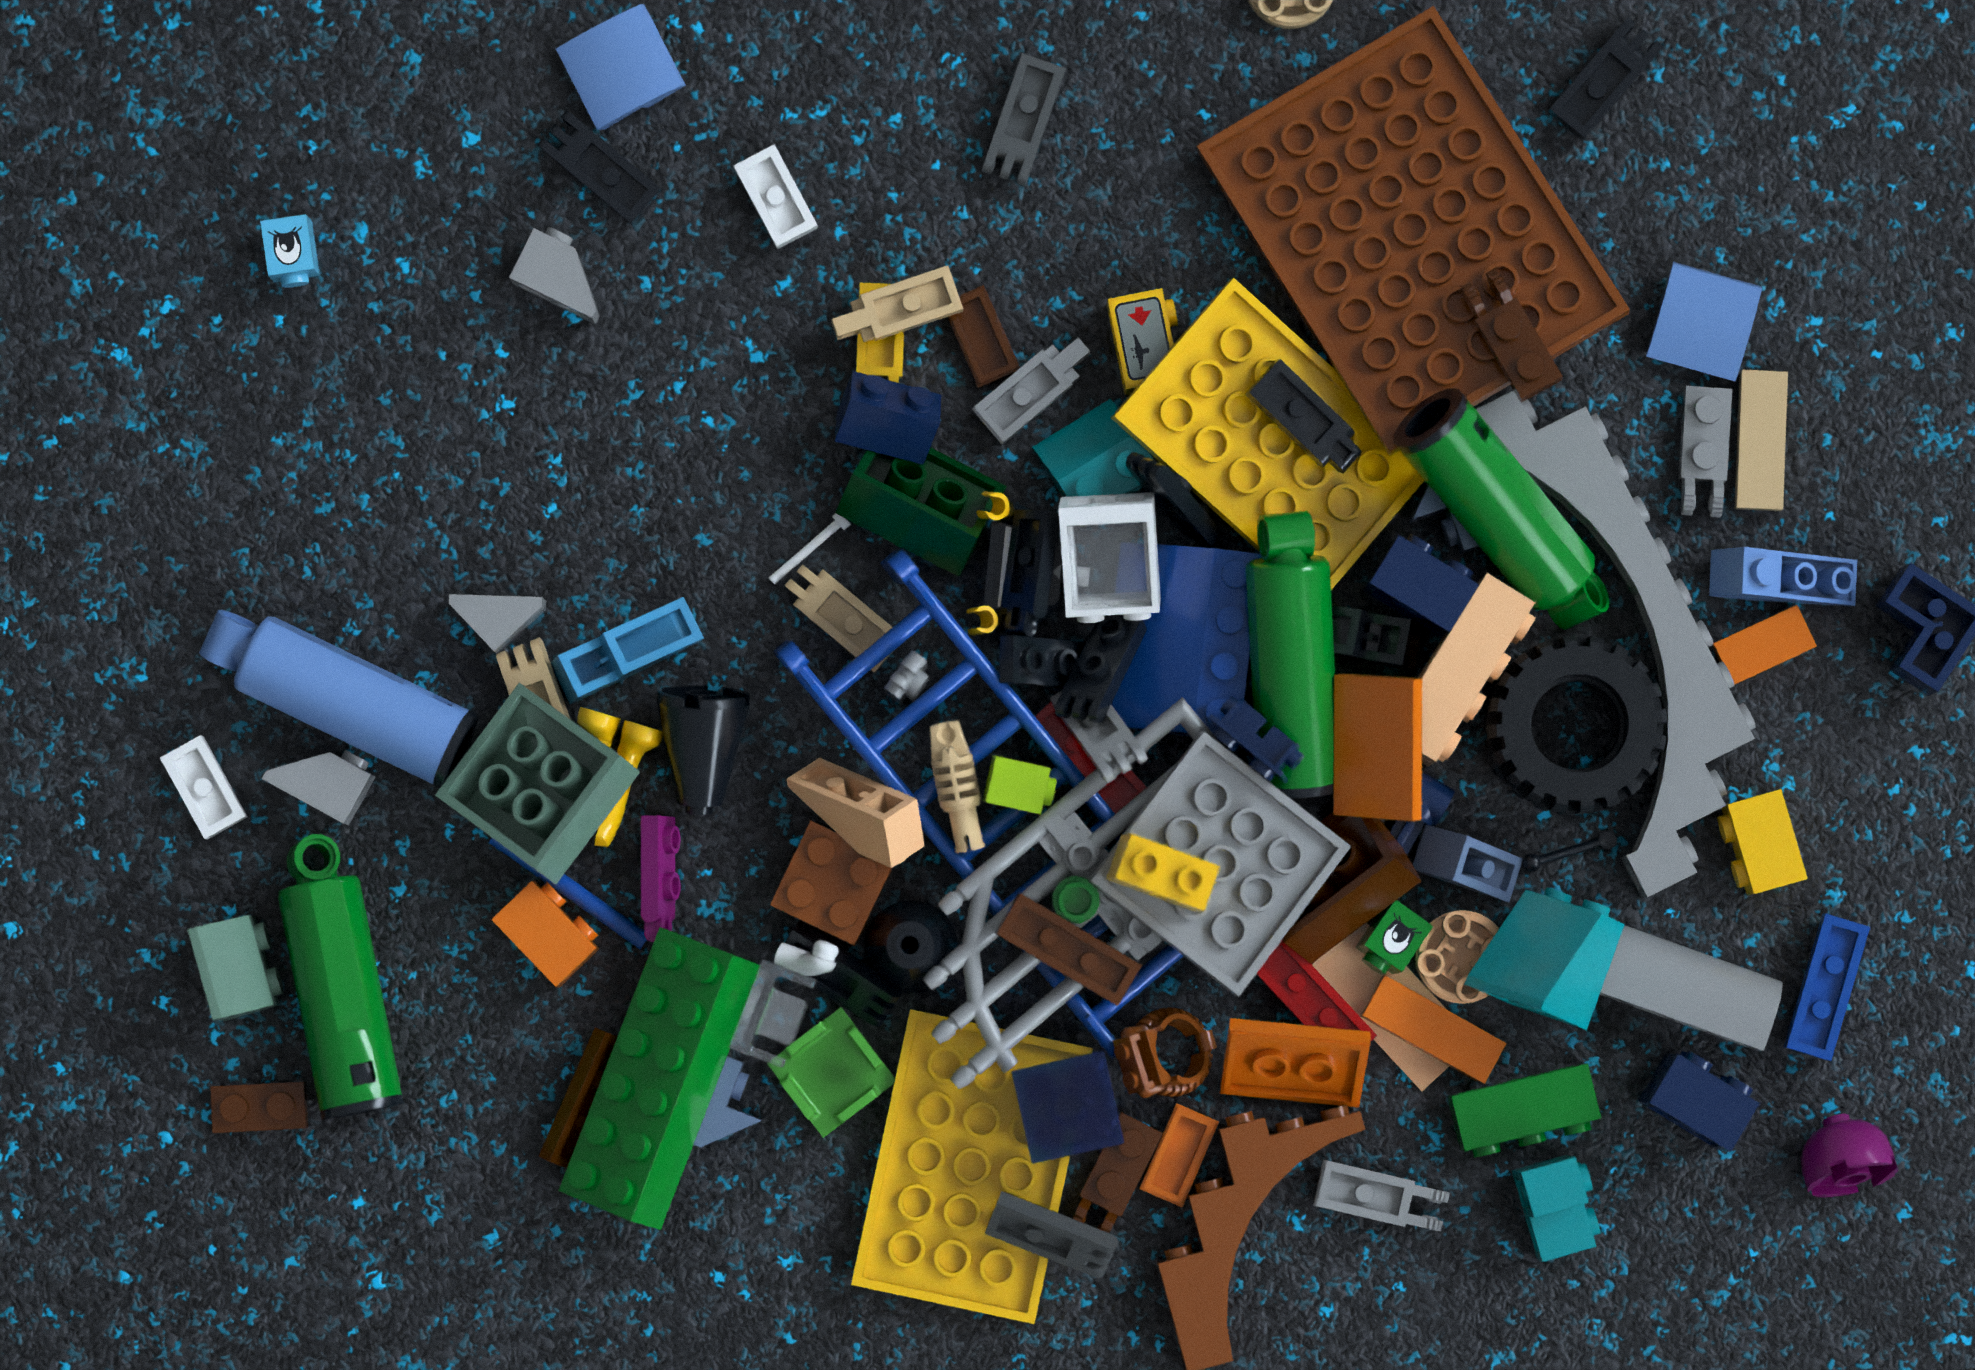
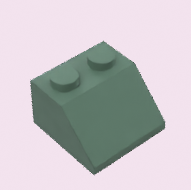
M246 915L188 929L212 1020L227 1021L280 1005L277 995L284 994V989L277 967L270 968L265 950L271 949V941L264 922L257 923L255 916Z

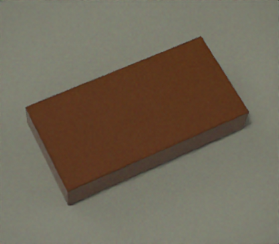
M980 286L959 295L963 312L948 316L947 319L978 389H981L1011 376L1020 366L985 286Z

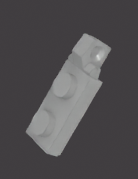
M1079 337L1061 352L1054 345L1045 351L1042 349L975 405L972 411L999 443L1003 445L1073 386L1072 383L1080 377L1074 368L1090 355V350Z

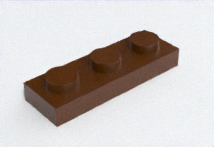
M1021 893L1017 894L994 933L1116 1006L1120 1004L1142 966Z
M594 1028L539 1157L564 1168L568 1167L618 1036L599 1028Z

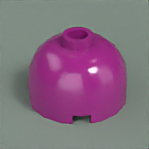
M1848 1114L1833 1115L1822 1121L1823 1127L1813 1132L1804 1144L1800 1158L1807 1191H1812V1195L1815 1197H1837L1859 1192L1857 1184L1871 1179L1872 1185L1875 1187L1891 1179L1899 1171L1892 1147L1886 1135L1879 1127L1861 1119L1850 1120Z

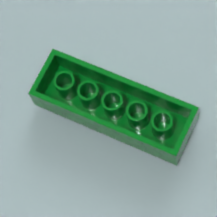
M659 928L560 1185V1192L628 1221L661 1230L756 983L761 965L667 929Z

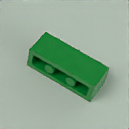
M1581 1063L1447 1096L1460 1150H1472L1474 1158L1501 1152L1499 1143L1517 1139L1519 1147L1546 1141L1545 1132L1563 1128L1564 1136L1592 1130L1590 1121L1601 1119L1588 1063Z

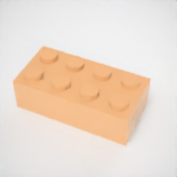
M1486 573L1478 580L1479 586L1452 630L1442 638L1418 677L1422 678V763L1427 767L1437 762V760L1443 763L1445 759L1448 760L1462 738L1461 735L1455 732L1462 720L1466 723L1469 720H1473L1486 699V696L1480 693L1486 681L1491 684L1494 680L1497 681L1510 661L1511 656L1504 653L1510 642L1517 644L1519 640L1522 641L1536 617L1529 613L1535 602L1489 573Z

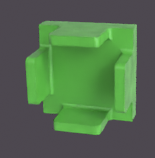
M842 1007L825 1020L819 1022L767 1063L780 1080V1084L823 1138L886 1091L895 1082L894 1075Z

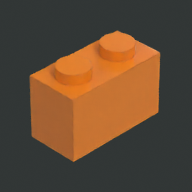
M531 881L491 920L555 987L560 988L600 949L593 942L598 934L580 915L573 921L560 908L566 900L548 882L540 887L535 881Z

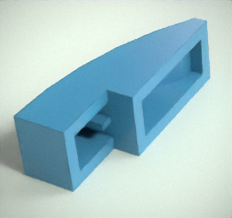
M682 597L608 630L598 638L558 655L551 661V665L571 705L703 640L704 637L685 598Z

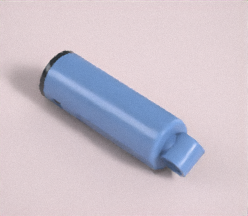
M218 610L199 651V654L206 660L225 669L236 671L234 677V687L236 690L441 788L463 758L478 723V714L276 617L268 616L258 626L240 615L225 610Z

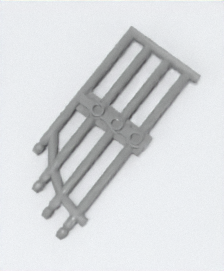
M1183 697L1135 736L1144 752L1149 750L1178 724L1184 727L1193 740H1195L1200 732L1205 731L1218 741ZM1132 753L1126 756L1131 765L1135 761ZM1117 764L1110 765L1115 777L1118 776L1121 770ZM1176 764L1092 833L1075 811L1107 785L1097 769L1094 770L959 883L955 891L947 893L939 902L938 906L946 916L957 911L965 900H970L962 943L944 957L940 965L932 967L924 976L923 981L932 990L943 984L950 974H955L963 967L967 1000L954 1010L947 1020L941 1021L931 1032V1035L941 1044L952 1038L956 1034V1030L962 1029L974 1019L986 1043L985 1047L968 1060L967 1065H962L950 1078L958 1089L969 1085L975 1080L977 1074L981 1075L995 1062L1003 1073L1014 1067L1018 1060L1010 1049L1084 988V986L1069 977L1065 978L1004 1031L1000 1032L988 1006L1042 961L1023 952L984 985L980 952L999 937L994 933L1014 901L1012 900L985 923L994 879L1036 843H1039L1056 864L1021 894L1039 903L1055 889L1060 881L1067 877L1081 876L1089 880L1109 854L1105 847L1130 826ZM1098 890L1100 904L1095 915L1086 922L1072 923L1081 929L1095 916L1099 915L1115 935L1107 945L1122 954L1128 951L1136 961L1163 941V939L1100 890Z

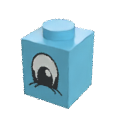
M306 214L260 221L267 272L273 282L281 281V286L284 288L299 287L309 284L308 277L320 276L311 219Z

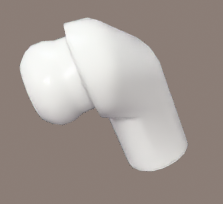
M818 940L814 943L812 953L782 942L776 952L774 964L805 976H815L831 972L835 968L837 963L834 960L839 950L836 945L823 940Z

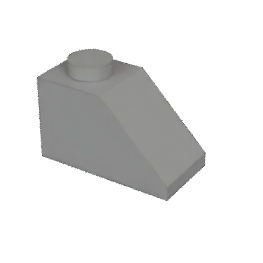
M548 227L545 233L533 228L509 277L511 282L515 286L596 324L600 315L576 248L570 246L573 239L551 227Z
M345 750L341 757L328 752L266 770L262 779L339 822L350 825L376 776L366 772L370 764L369 762Z

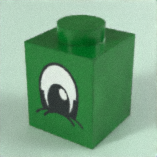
M1396 900L1376 916L1355 948L1365 954L1362 961L1379 974L1385 975L1387 971L1392 974L1401 973L1433 926Z

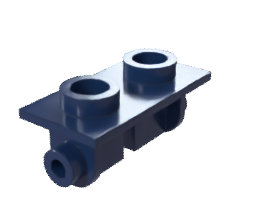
M1231 696L1220 709L1225 714L1221 721L1212 714L1209 717L1212 724L1217 728L1212 735L1233 753L1240 747L1253 757L1248 765L1270 782L1276 776L1286 784L1288 779L1282 771L1286 766L1293 770L1300 764L1304 758V755L1298 751L1300 745L1292 741L1274 725L1262 739L1257 733L1267 722V719L1248 705L1244 699L1237 701Z

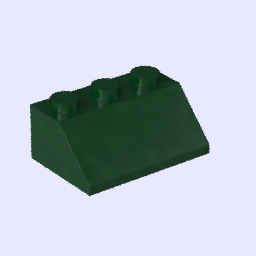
M931 447L924 465L867 450L854 470L835 513L855 525L885 538L896 546L922 557L937 567L960 576L990 519H981L976 514L977 510L990 512L992 509V500L988 496H982V492L1004 494L1007 486Z

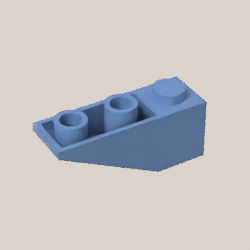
M1750 547L1711 550L1709 596L1751 601L1855 606L1857 560Z

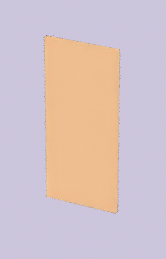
M1367 923L1312 964L1359 1016H1361L1383 976L1367 966L1362 961L1365 954L1355 948L1369 928ZM1407 966L1401 973L1392 974L1387 971L1385 974L1389 978L1445 1008ZM1362 1018L1378 1035L1373 1040L1421 1092L1449 1067Z

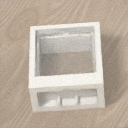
M1154 492L1061 497L1059 503V522L1066 617H1077V621L1081 623H1095L1103 621L1105 615H1123L1125 620L1138 621L1149 619L1151 613H1160L1161 596Z

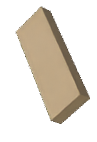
M1741 370L1739 372L1735 509L1783 510L1788 372Z

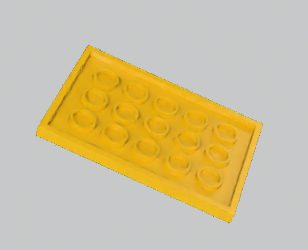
M1235 278L1230 279L1111 417L1113 421L1161 464L1169 467L1171 471L1186 479L1193 487L1191 491L1258 551L1257 524L1260 515L1308 511L1313 520L1315 532L1313 555L1323 556L1328 560L1330 564L1331 590L1425 481L1401 451L1391 456L1388 455L1335 369ZM1281 359L1354 430L1355 434L1350 440L1360 448L1362 454L1343 474L1337 471L1329 462L1325 467L1319 466L1245 395L1276 360Z
M910 1009L851 1285L1035 1324L1048 1259L984 1233L1001 1191L1058 1213L1093 1048L1028 1034L1010 1049L1018 1063L1009 1071L1003 1073L995 1062L981 1075L977 1074L975 1080L969 1085L958 1089L950 1078L962 1065H967L968 1060L986 1046L977 1024L969 1022L962 1029L956 1030V1034L948 1041L939 1044L931 1035V1032L941 1021L947 1020L949 1017Z

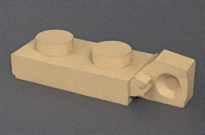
M944 266L861 294L859 299L850 302L853 312L833 318L831 323L837 340L861 333L863 342L873 339L877 341L963 312V306L949 266Z

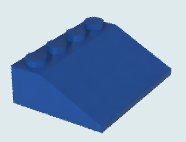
M1121 541L1115 592L1147 590L1144 543ZM1157 544L1161 596L1160 613H1151L1149 619L1143 620L1147 631L1111 705L1128 729L1142 731L1183 697L1209 730L1214 733L1217 728L1210 721V715H1214L1221 721L1225 716L1220 711L1223 704L1231 696L1237 701L1244 699L1250 654L1246 564L1253 559L1261 558V555L1216 548ZM1178 724L1168 733L1191 737L1181 724Z

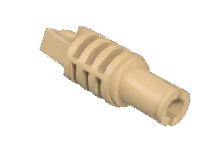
M959 720L933 724L930 726L931 765L940 808H943V812L949 813L955 853L967 852V849H969L966 835L969 837L971 851L984 848L985 843L982 839L976 806L980 805V800L982 799L973 755L970 752Z

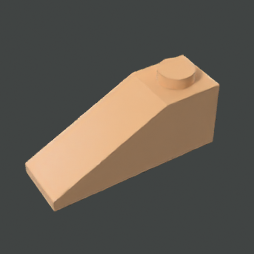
M818 758L786 779L788 787L854 850L865 857L892 868L904 862L906 858L925 846L918 802L912 796L822 758Z

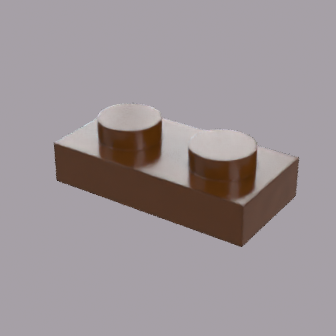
M306 1081L210 1086L212 1133L308 1128Z

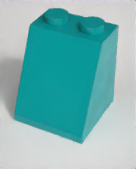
M1546 887L1544 895L1525 890L1468 974L1464 985L1518 1008L1587 1030L1625 924L1608 917L1611 909L1599 903L1584 899L1582 907L1570 904L1572 896Z

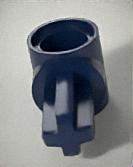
M1422 772V820H1395L1390 829V833L1402 846L1407 856L1424 826L1437 825L1455 793L1453 788Z

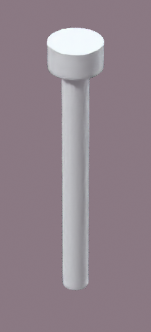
M835 513L832 516L834 521L775 571L769 579L775 585L840 527L843 530L849 527L851 524L848 520Z

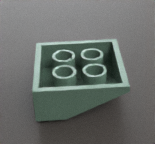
M518 683L435 796L556 885L640 771L528 688Z

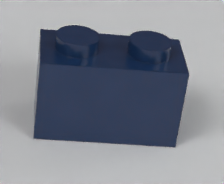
M852 371L836 414L835 442L924 465L940 425L942 394L930 392L922 387H911L885 380L877 375H866Z

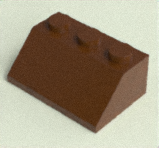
M1332 812L1320 821L1351 847L1282 939L1285 944L1311 964L1421 882L1404 849L1380 819L1333 815Z

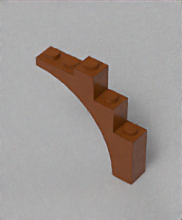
M1347 1104L1320 1111L1321 1121L1304 1125L1303 1118L1297 1117L1276 1123L1277 1132L1269 1134L1265 1117L1254 1119L1253 1112L1247 1111L1226 1117L1227 1126L1217 1129L1232 1183L1224 1185L1222 1177L1195 1184L1197 1193L1189 1194L1187 1197L1201 1250L1193 1252L1192 1245L1186 1244L1165 1250L1166 1259L1157 1261L1185 1370H1202L1233 1361L1227 1327L1228 1286L1236 1251L1252 1216L1271 1189L1299 1162L1331 1142L1365 1130L1360 1111L1349 1113Z

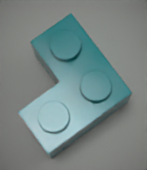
M1562 1155L1511 1170L1538 1261L1545 1262L1597 1247L1594 1236L1600 1234L1599 1223L1593 1207L1586 1209L1584 1205L1589 1203L1586 1192L1593 1190L1590 1174L1585 1163L1580 1164L1574 1156Z

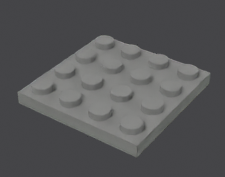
M1202 731L1124 834L1132 833L1219 865L1220 868L1205 911L1193 912L1106 880L1119 840L1088 882L1234 996H1240L1351 846L1209 734Z

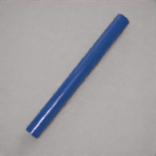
M491 837L489 843L543 882H548L557 892L636 948L641 950L648 940L645 938L644 930L566 874L555 885Z

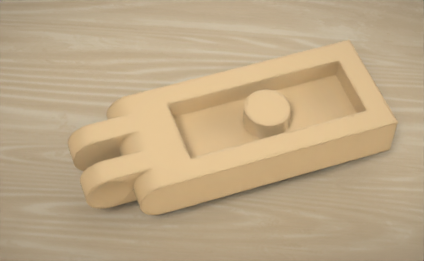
M803 564L796 572L810 583L805 590L792 579L785 584V587L798 597L793 606L855 658L893 628L823 569L816 576ZM891 654L872 668L871 671L875 674Z

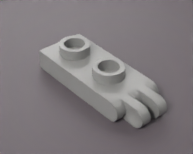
M912 650L901 662L898 670L890 677L889 682L884 687L885 694L899 705L903 703L906 697L911 701H915L930 680L928 679L929 676L925 673L928 669L927 660Z

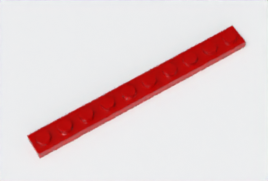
M1050 702L1035 717L1086 778L1096 770V767L1063 720L1056 716L1053 704ZM1131 770L1125 774L1121 772L1115 777L1116 779L1098 791L1099 795L1115 814L1147 788ZM1283 940L1280 941L1256 973L1302 1025L1371 1032L1370 1042L1378 1036L1313 965L1285 944Z

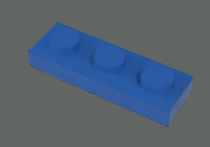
M1826 913L1822 914L1783 1048L1826 1061L1832 1060L1870 930L1869 926Z

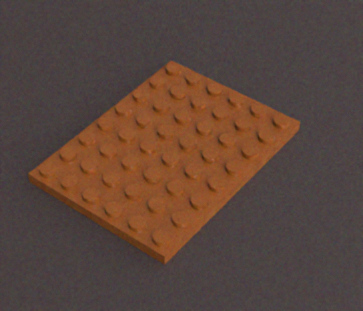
M1434 6L1197 145L1198 154L1389 456L1400 451L1393 442L1394 433L1401 421L1412 409L1431 395L1447 388H1457L1474 407L1510 385L1475 325L1476 318L1462 295L1461 286L1470 282L1478 290L1487 312L1501 306L1487 283L1486 273L1496 268L1507 284L1513 299L1517 297L1552 359L1629 314L1630 308Z

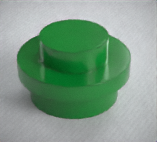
M1070 876L1060 881L1055 887L1052 895V904L1058 916L1070 923L1077 924L1086 922L1095 915L1100 904V896L1097 888L1089 883L1088 879L1081 876Z

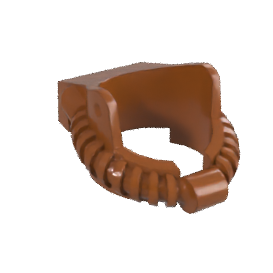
M1171 1007L1153 1010L1145 1015L1136 1026L1124 1028L1121 1031L1120 1038L1113 1040L1114 1054L1119 1061L1123 1074V1083L1128 1090V1094L1138 1093L1142 1098H1148L1156 1093L1161 1096L1178 1097L1186 1095L1199 1087L1208 1076L1209 1069H1211L1212 1062L1210 1061L1213 1060L1211 1051L1217 1048L1212 1029L1205 1030L1202 1022H1198L1199 1019L1192 1016L1190 1012ZM1167 1025L1178 1029L1185 1037L1195 1036L1199 1053L1191 1055L1190 1065L1183 1076L1175 1075L1171 1077L1162 1067L1157 1057V1033L1164 1030Z

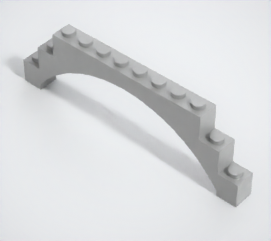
M1513 390L1477 408V412L1538 487L1556 499L1582 523L1608 554L1635 600L1651 643L1658 672L1659 688L1662 693V709H1666L1667 723L1663 727V736L1667 737L1664 750L1660 751L1656 784L1646 819L1632 852L1621 857L1641 899L1648 898L1697 873L1693 863L1699 861L1697 853L1687 836L1680 838L1676 830L1726 806L1722 796L1727 794L1726 787L1715 769L1709 772L1705 764L1754 740L1755 738L1751 730L1756 728V725L1747 706L1744 703L1737 705L1730 691V688L1734 687L1735 684L1728 668L1722 661L1716 663L1708 647L1714 644L1713 639L1702 620L1695 622L1688 608V605L1692 604V598L1687 587L1680 578L1674 581L1666 565L1671 562V557L1660 537L1652 538L1645 524L1650 521L1649 513L1639 496L1632 498L1624 482L1629 479L1626 467L1617 454L1611 457L1603 441L1608 438V434L1598 414L1595 413L1590 416L1585 406L1536 431L1533 423L1537 422L1538 419L1528 399L1521 403Z

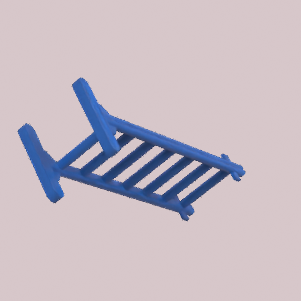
M901 549L893 551L880 564L896 584H904L920 605L824 685L807 666L810 662L792 640H785L772 652L785 668L796 677L882 783L917 799L922 831L964 880L976 870L970 861L1029 812L1009 807L1004 808L980 828L982 839L985 843L984 848L971 851L968 838L969 849H967V852L955 853V843L925 808L938 797L934 776L912 793L880 754L978 673L1010 713L969 746L975 766L1022 727L1054 765L1049 777L1056 779L1055 790L1066 781L1074 788L1085 779V776L1010 685L1000 683V673L917 574L920 572L919 569ZM933 619L965 659L868 739L835 699ZM1098 792L1085 802L1099 820L1089 829L1092 833L1115 815ZM1124 832L1121 833L1117 838H1115L1116 842H1118V840L1120 839L1121 835L1124 834ZM1051 860L1003 901L992 889L988 911L993 916L1014 900L1018 893H1022L1056 863ZM1097 915L1081 929L1097 938L1109 927ZM1166 946L1140 968L1118 1006L1103 999L1091 1009L1079 993L1075 994L1065 1004L1108 1056L1113 1059L1116 1057L1113 1040H1116V1038L1103 1023L1184 956L1172 946ZM1043 962L1036 966V969L1053 989L1065 979L1062 973Z

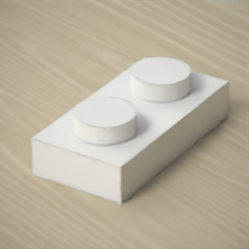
M775 144L734 165L738 177L777 249L818 228Z
M200 735L160 757L204 839L208 840L248 817L204 736Z

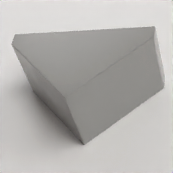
M449 594V604L496 654L502 652L546 610V600L543 597Z

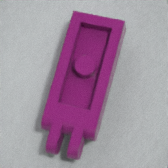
M641 816V917L644 921L645 938L650 942L655 941L660 927L672 931V922L675 919V900L679 898L681 890L680 878L678 873L675 872V853L679 851L681 837L679 828L675 825V817Z

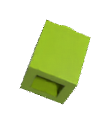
M992 755L982 801L1041 814L1043 805L1051 806L1056 779L1049 777L1051 771L1049 767Z

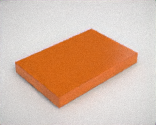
M1359 674L1334 675L1333 815L1402 821L1422 820V678Z
M1230 1018L1220 1094L1338 1106L1347 1104L1348 1107H1359L1370 1049L1371 1032Z

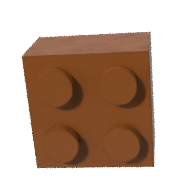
M810 821L770 905L856 947L894 867L890 868L859 854L839 834Z

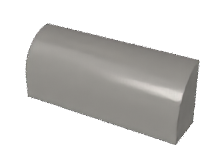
M1624 925L1600 995L1752 1050L1764 1051L1778 1011L1783 983L1772 977Z

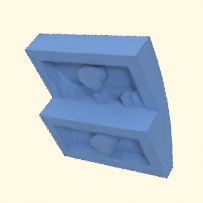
M644 4L624 11L556 48L597 130H605L638 109L649 108L686 86Z
M1673 262L1659 304L1660 310L1648 344L1646 357L1736 382L1756 315L1762 287Z

